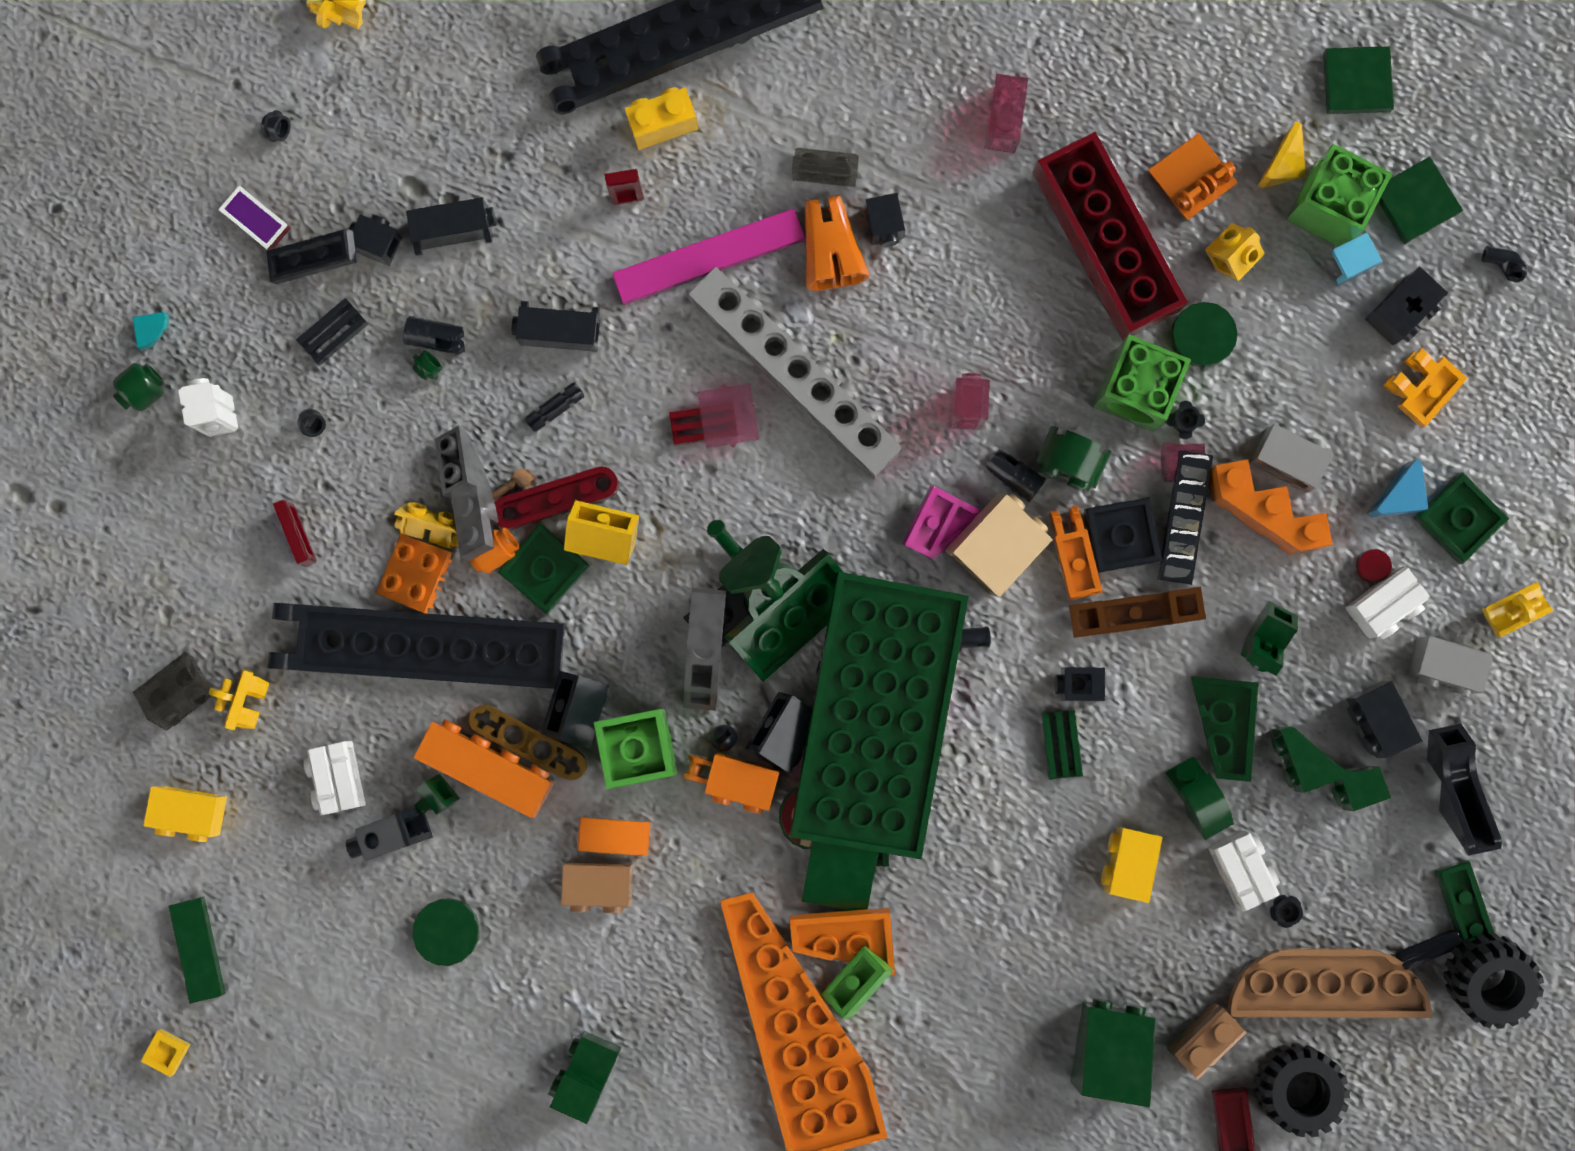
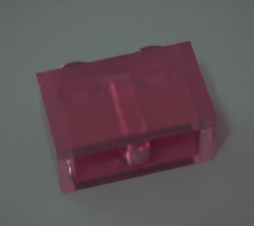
M996 74L991 91L984 149L1009 153L1016 152L1021 137L1028 78Z
M964 373L962 378L956 377L950 390L949 428L981 430L988 420L990 379H982V375L977 373Z

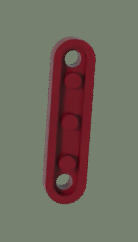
M600 466L503 496L494 502L498 517V523L496 524L501 528L513 530L570 512L575 500L589 504L608 500L618 491V478L611 469ZM601 479H606L609 483L608 487L604 490L597 488V483ZM508 508L515 510V515L512 519H505L504 512Z

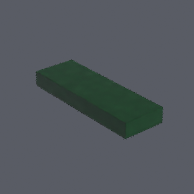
M1463 860L1435 869L1434 871L1454 930L1458 932L1462 941L1467 938L1473 941L1477 934L1482 933L1487 938L1489 933H1494L1470 861Z
M205 896L168 905L189 1004L225 995V987Z

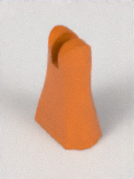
M840 195L827 198L828 215H830L831 219L828 222H823V212L818 198L806 200L805 283L808 290L821 291L861 284L870 277Z

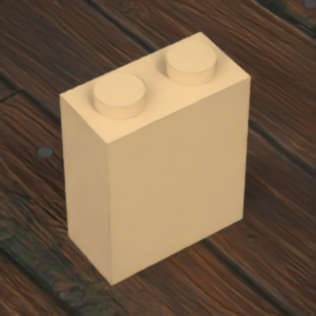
M997 493L945 550L990 595L999 598L1053 540L1046 533L1048 527L1037 517L1033 516L1031 518L1023 511L1025 508L1024 503L1014 494L1008 496L1007 494Z

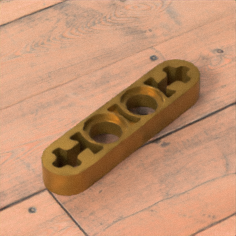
M479 705L471 711L469 724L472 730L564 779L576 780L586 773L588 767L587 759L574 748L556 739L542 735L541 731L493 706ZM488 710L490 712L489 718L494 722L501 723V717L506 719L499 728L498 737L493 735L497 729L491 725H485L483 728L479 727L481 721L477 719L478 714H485ZM511 725L519 726L523 732L522 740L514 745L510 744L505 738V732ZM541 740L549 742L552 747L551 755L545 760L539 759L534 753L536 743ZM559 747L564 749V752L560 755L567 760H571L574 756L578 758L577 765L581 767L579 772L572 771L568 774L566 772L567 766L561 762L556 763V768L551 766V763L558 755Z

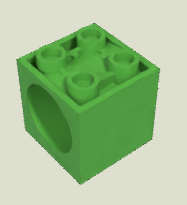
M1332 144L1314 163L1286 220L1339 247L1354 240L1364 231L1393 173Z
M1129 334L1116 349L1093 407L1154 431L1167 421L1191 359Z
M665 709L594 722L606 790L678 774Z

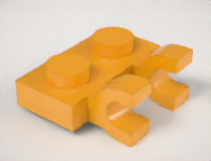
M1421 348L1417 352H1411L1403 361L1410 368L1424 375L1415 386L1402 372H1399L1396 376L1391 375L1383 384L1387 390L1403 399L1397 407L1420 428L1426 427L1468 379L1445 357H1441L1435 362Z

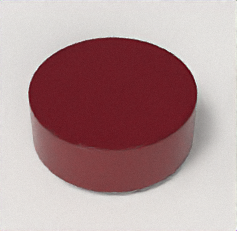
M1371 549L1363 552L1357 558L1356 572L1366 582H1379L1389 576L1392 562L1384 551Z

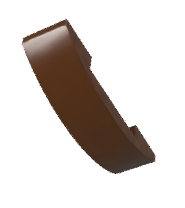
M1201 587L1069 605L1073 638L1206 619Z

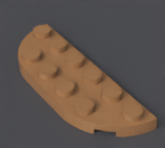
M1282 948L1273 950L1252 961L1242 971L1232 988L1228 1002V1013L1231 1017L1432 1018L1430 1000L1420 979L1410 969H1404L1402 966L1403 962L1397 958L1368 948Z

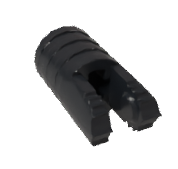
M408 316L403 331L404 344L452 354L465 352L464 341L461 340L464 337L463 327Z
M999 449L992 453V458L987 460L986 468L988 471L993 473L995 477L1001 480L1013 492L1015 491L1020 497L1026 499L1027 502L1034 498L1046 481L1045 477L1039 475L1038 472L1032 470L1031 467L1025 465L1021 460L1018 461L1012 455L1007 454L1006 451L1004 452Z

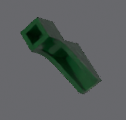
M1277 727L1272 729L1274 737L1271 738L1272 746L1279 757L1282 756L1286 769H1283L1285 781L1290 788H1294L1295 792L1305 793L1333 783L1335 786L1332 788L1333 797L1337 805L1342 806L1343 810L1356 811L1391 798L1380 766H1366L1356 770L1344 769L1333 762L1296 728Z

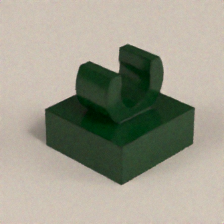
M439 773L424 781L416 789L422 798L414 806L421 815H424L429 810H433L438 815L453 806L460 798Z

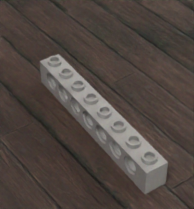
M715 267L689 293L690 302L875 480L902 452L901 438L889 427L884 430L876 422L879 419L878 416L867 405L859 406L853 400L855 394L843 382L838 385L830 377L832 372L822 361L817 360L814 362L806 354L809 351L808 348L798 338L795 337L791 340L783 332L786 328L774 315L768 317L760 310L763 307L760 301L751 293L745 295L737 287L739 285L738 280L729 271L726 270L722 273ZM725 298H732L737 302V305L733 310L725 311L720 308V302ZM749 320H755L760 324L759 330L755 333L745 332L742 326ZM777 342L784 349L781 354L771 356L765 351V348L768 344ZM793 365H802L807 373L804 377L797 379L790 376L788 371ZM817 387H824L829 391L830 396L825 401H817L813 398L812 391ZM846 409L852 413L853 420L850 423L841 424L835 418L836 412ZM863 432H871L876 437V443L870 447L863 446L859 442L858 436Z

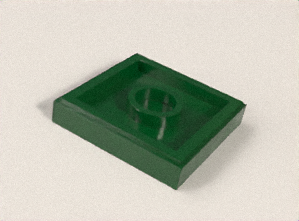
M1390 46L1325 49L1323 59L1327 114L1386 113L1394 109Z
M1430 156L1390 178L1379 200V204L1404 245L1463 211Z
M1463 472L1458 473L1428 503L1427 510L1419 512L1414 517L1459 565L1464 564L1510 519Z
M539 523L519 546V549L514 552L515 556L507 561L497 573L544 613L549 615L591 565L578 554L565 551V543Z
M812 841L802 902L846 910L868 909L879 852Z

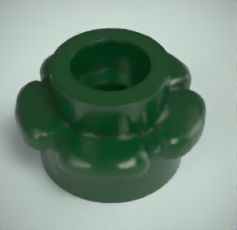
M426 350L420 355L415 354L413 356L415 364L412 368L418 376L424 380L438 378V373L443 367L435 356Z

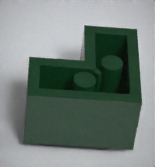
M587 1031L584 1032L581 1039L575 1037L566 1055L572 1059L568 1069H560L549 1090L548 1095L553 1097L549 1108L588 1124L622 1047Z

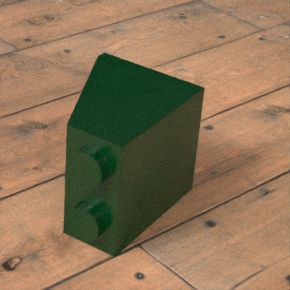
M1093 998L1092 1003H1082L1070 1080L1081 1096L1150 1108L1155 1018L1146 1013L1145 1007L1126 1004V1008L1122 1009L1113 1007L1112 1001Z

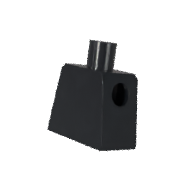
M414 808L356 828V836L346 840V850L351 858L363 855V858L367 861L433 838L426 814L421 815Z

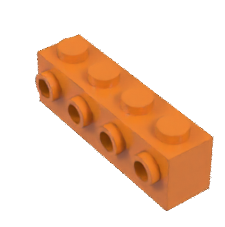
M444 719L442 723L431 722L413 758L530 818L538 816L555 783L554 780L548 778L549 771L535 764H532L530 768L519 763L520 756L506 749H502L501 753L489 748L491 742L479 735L473 734L471 738L460 733L462 727L447 719Z

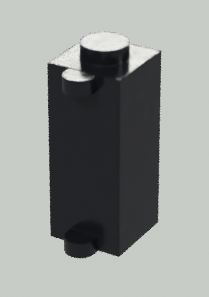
M483 197L406 210L410 240L416 256L423 255V250L470 241L485 239L486 244L493 243L492 227L497 226L494 208L488 207Z
M521 301L518 316H513L511 332L512 335L516 336V340L521 346L597 352L600 307L593 306L592 312L532 308L529 307V301Z

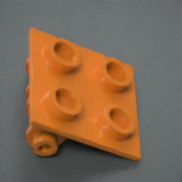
M1200 133L1196 134L1148 170L1186 221L1238 184L1237 180L1233 177V173L1236 171L1234 164L1231 161L1222 162Z
M400 533L376 594L428 614L429 609L434 608L433 604L438 594L435 593V590L441 591L442 589L437 586L439 580L445 582V578H442L441 575H446L450 563L452 564L453 562L450 560L452 553Z

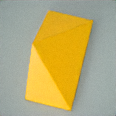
M1295 121L1286 132L1258 183V187L1264 189L1306 177L1301 123Z

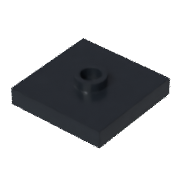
M1150 497L1084 509L1087 531L1098 573L1162 561Z

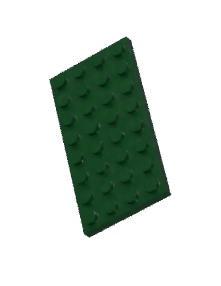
M837 572L789 833L791 838L922 860L969 596Z

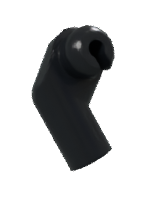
M1490 246L1484 248L1482 262L1498 264L1509 281L1519 283L1527 277L1526 265L1516 251Z

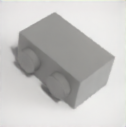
M1282 423L1278 425L1273 424L1265 430L1249 464L1307 493L1317 489L1334 453L1326 450V445L1321 441L1313 438L1306 440L1296 435L1297 431L1291 426Z
M1433 636L1418 637L1408 675L1419 678L1418 684L1431 688H1438L1440 684L1450 687L1449 693L1470 698L1471 694L1484 693L1494 655Z

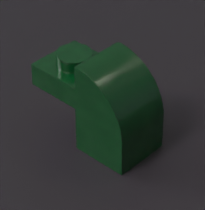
M1268 601L1245 639L1241 656L1245 657L1246 661L1250 662L1256 670L1269 672L1277 676L1283 667L1284 650L1298 631V615Z
M1194 757L1165 772L1167 781L1184 802L1188 818L1205 840L1234 824L1230 807L1212 775L1210 773L1206 774Z

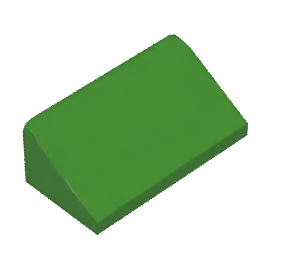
M863 946L826 987L821 996L842 1019L851 1018L894 970L866 946Z

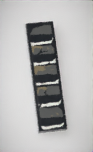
M1183 450L1178 451L1158 580L1188 585L1193 584L1213 455Z

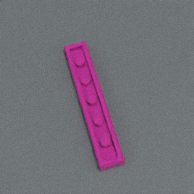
M793 208L618 270L612 274L622 302L626 305L705 277L715 267L722 271L805 241V236Z

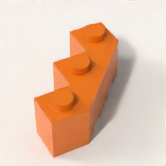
M1248 459L1219 464L1211 468L1209 487L1212 502L1221 509L1232 513L1240 519V522L1261 536H1265L1273 541L1287 554L1313 551L1333 545L1327 514L1321 513L1294 518L1287 486L1254 491Z

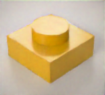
M160 1029L155 1033L141 1062L171 1077L175 1075L191 1044Z

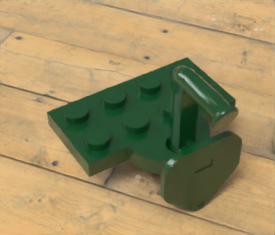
M713 520L707 526V533L719 543L732 559L722 568L719 574V581L731 594L744 592V607L748 613L724 638L764 682L827 626L836 574L843 571L824 549L819 551L799 570L790 564L781 563L779 560L782 548L770 536L758 537L743 549L725 529L723 521Z

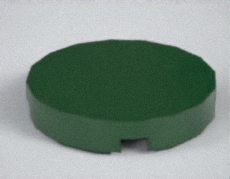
M1201 302L1190 305L1179 314L1172 325L1171 340L1173 349L1177 354L1191 359V366L1205 368L1219 364L1231 354L1236 346L1238 332L1235 320L1226 309L1218 304Z
M458 899L436 900L429 903L418 913L413 924L412 939L416 950L426 961L438 966H451L462 962L475 950L480 939L479 921L476 913L469 905Z

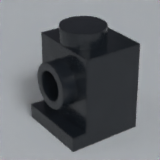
M1061 668V674L1055 675V694H1061V701H1105V668ZM1076 678L1080 679L1083 683L1080 691H1076L1072 687V682Z

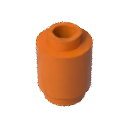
M502 528L500 531H492L494 548L470 560L471 565L478 572L483 571L486 574H490L515 556L514 552L519 549V544L508 529Z

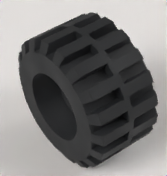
M1481 933L1475 935V940L1470 941L1468 938L1462 941L1464 946L1460 949L1457 947L1453 949V959L1447 958L1445 963L1449 969L1444 971V979L1447 982L1445 987L1452 999L1471 1020L1476 1023L1480 1022L1482 1026L1491 1028L1494 1025L1497 1029H1503L1506 1023L1515 1026L1519 1024L1518 1019L1523 1017L1526 1020L1531 1016L1529 1013L1531 1008L1537 1009L1540 1003L1536 999L1537 997H1543L1544 989L1540 986V984L1544 983L1543 976L1539 973L1540 968L1510 938L1505 936L1500 938L1496 933H1489L1486 938ZM1505 970L1504 977L1497 986L1481 991L1487 977L1494 972Z
M1291 1043V1048L1286 1045L1278 1046L1279 1053L1277 1054L1270 1051L1266 1055L1270 1060L1266 1064L1262 1061L1260 1062L1258 1068L1262 1070L1261 1075L1255 1074L1254 1082L1259 1085V1088L1254 1089L1255 1096L1261 1101L1258 1103L1260 1108L1283 1130L1288 1133L1293 1132L1299 1137H1305V1133L1311 1137H1318V1130L1320 1129L1325 1133L1332 1131L1330 1124L1335 1122L1339 1125L1343 1119L1338 1115L1341 1111L1347 1112L1349 1105L1344 1103V1098H1350V1090L1344 1087L1348 1081L1346 1076L1340 1072L1342 1070L1340 1066L1315 1048L1308 1045L1304 1047L1299 1043ZM1312 1072L1316 1079V1092L1313 1098L1303 1106H1289L1286 1090L1291 1079L1300 1073Z

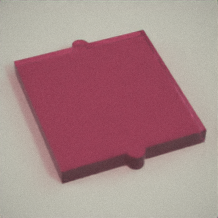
M750 383L730 387L723 384L718 389L697 392L706 448L725 445L735 447L738 443L759 440Z

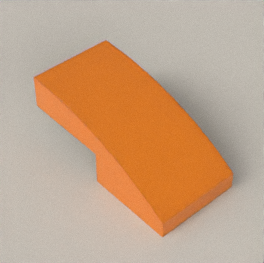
M579 817L577 851L648 856L651 822Z

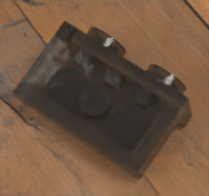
M796 148L792 163V180L856 187L859 156L852 153Z
M185 651L133 691V694L147 720L167 731L180 723L183 718L197 707L204 704L211 697L208 694L210 687L216 688V686L205 679L194 657Z

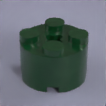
M1051 426L1035 461L1039 465L1037 472L1051 479L1058 478L1059 475L1069 479L1067 483L1069 487L1084 493L1085 491L1089 492L1090 488L1096 489L1112 451L1106 449L1101 453V444L1069 430L1066 431L1065 435L1062 433L1061 435L1057 434L1059 427Z

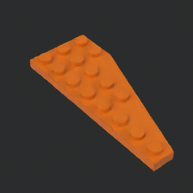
M753 891L720 900L786 1151H844L887 1139L888 1136L870 1069Z

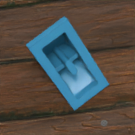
M1417 459L1406 463L1366 514L1374 518L1413 514L1427 510L1428 503L1422 463Z

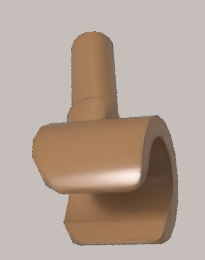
M518 469L506 484L492 492L493 499H498L516 485L526 490L534 484L537 478L527 469Z

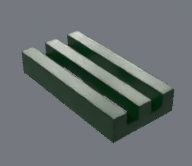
M1075 710L1040 714L1048 780L1083 776ZM1063 718H1067L1073 770H1069ZM1051 719H1055L1061 764L1060 772H1056L1049 721Z

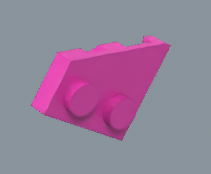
M930 485L902 545L934 559L960 535L981 510Z

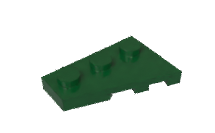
M1191 676L1216 778L1251 782L1259 682Z

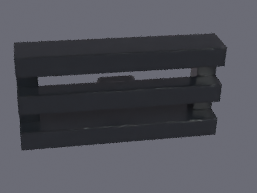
M344 298L297 338L296 341L320 366L364 329L368 322ZM347 310L349 311L335 324H333L329 329H327L322 335H320L315 341L309 344V342H311L316 336H318L323 330H325L344 312H346ZM353 318L357 320L319 354L316 352L318 348L336 335Z

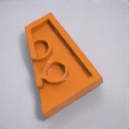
M890 908L790 915L793 952L830 961L837 959L850 962L861 948L866 946L894 970L891 975L895 976Z

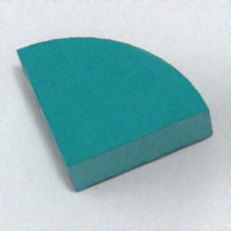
M159 312L133 317L137 349L141 351L147 350L156 344V341H158L164 330L168 327L169 314Z

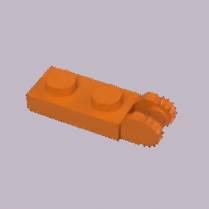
M1076 505L1069 508V517L1075 532L1067 534L1064 533L1062 518L1058 510L1050 511V521L1055 535L1053 539L1069 601L1103 593L1088 531L1084 529L1079 507Z

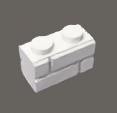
M201 378L189 381V386L181 387L178 390L180 403L185 407L182 409L185 425L209 437L236 432L238 424L236 414L232 413L235 410L233 397L221 390L219 385H213L209 383V379Z
M1404 566L1396 568L1386 579L1376 583L1345 608L1353 620L1358 623L1366 637L1370 639L1380 636L1382 639H1385L1399 629L1396 623L1405 616L1410 620L1420 614L1425 609L1422 604L1430 598V595L1417 582L1410 569Z
M352 741L306 750L308 758L304 759V769L307 777H312L315 790L311 791V802L313 808L319 810L320 816L366 806Z
M1243 831L1208 848L1237 909L1247 911L1280 895L1276 888L1280 884L1279 878L1271 866L1266 867L1261 856L1265 854V849L1256 835L1252 837L1251 833Z

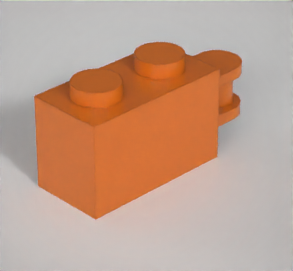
M719 752L714 755L713 760L696 755H688L687 760L690 761L688 772H684L683 778L707 784L705 794L712 795L711 801L723 805H730L731 801L744 804V810L756 814H762L763 809L767 811L771 809L781 772L780 769ZM703 765L711 767L709 778L700 775Z

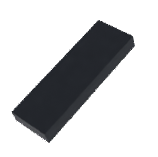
M349 229L339 230L266 251L269 279L274 284L357 263L353 231Z

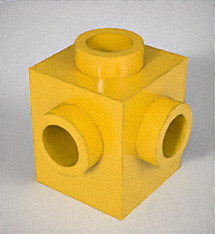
M1231 223L1205 249L1216 272L1236 281H1239L1265 255L1259 242L1260 236L1250 227L1244 228L1234 223Z

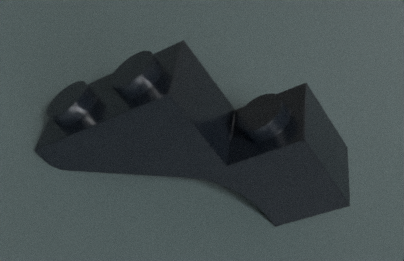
M1460 723L1429 730L1427 761L1441 780L1439 811L1468 856L1501 849L1502 839L1479 781L1475 757L1476 744Z

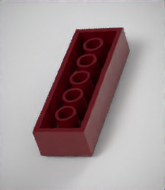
M1096 131L1037 161L1032 173L1122 341L1129 334L1134 336L1179 313L1188 304V301Z

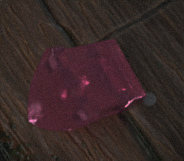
M1163 442L1161 448V470L1164 481L1171 482L1175 476L1179 450L1205 454V443L1173 444L1171 442Z

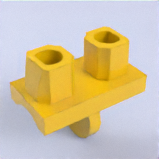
M307 0L306 2L310 12L317 15V25L322 28H328L332 22L338 25L344 23L355 29H359L363 24L362 10L366 0Z
M1533 582L1482 608L1484 616L1497 638H1501L1553 612L1551 605L1544 598L1538 582Z
M242 668L234 693L230 692L234 680L228 678L223 679L220 689L210 687L208 693L211 696L217 697L214 710L224 712L227 700L231 701L224 722V728L234 731L236 727L255 729L260 712L243 707L246 695L264 700L269 687L268 681L254 676L253 671Z

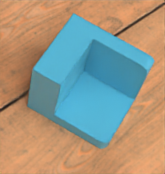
M1368 233L1332 251V255L1342 272V275L1336 279L1338 286L1372 270L1382 262Z

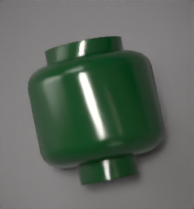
M133 363L114 378L113 386L117 392L113 394V397L126 410L132 407L137 411H145L163 396L162 385L165 382L148 363L145 365Z

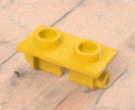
M417 502L405 503L395 511L394 515H398L395 528L399 529L401 534L423 540L427 529L431 531L428 542L449 549L452 546L458 548L453 513L433 512L427 510L425 505Z

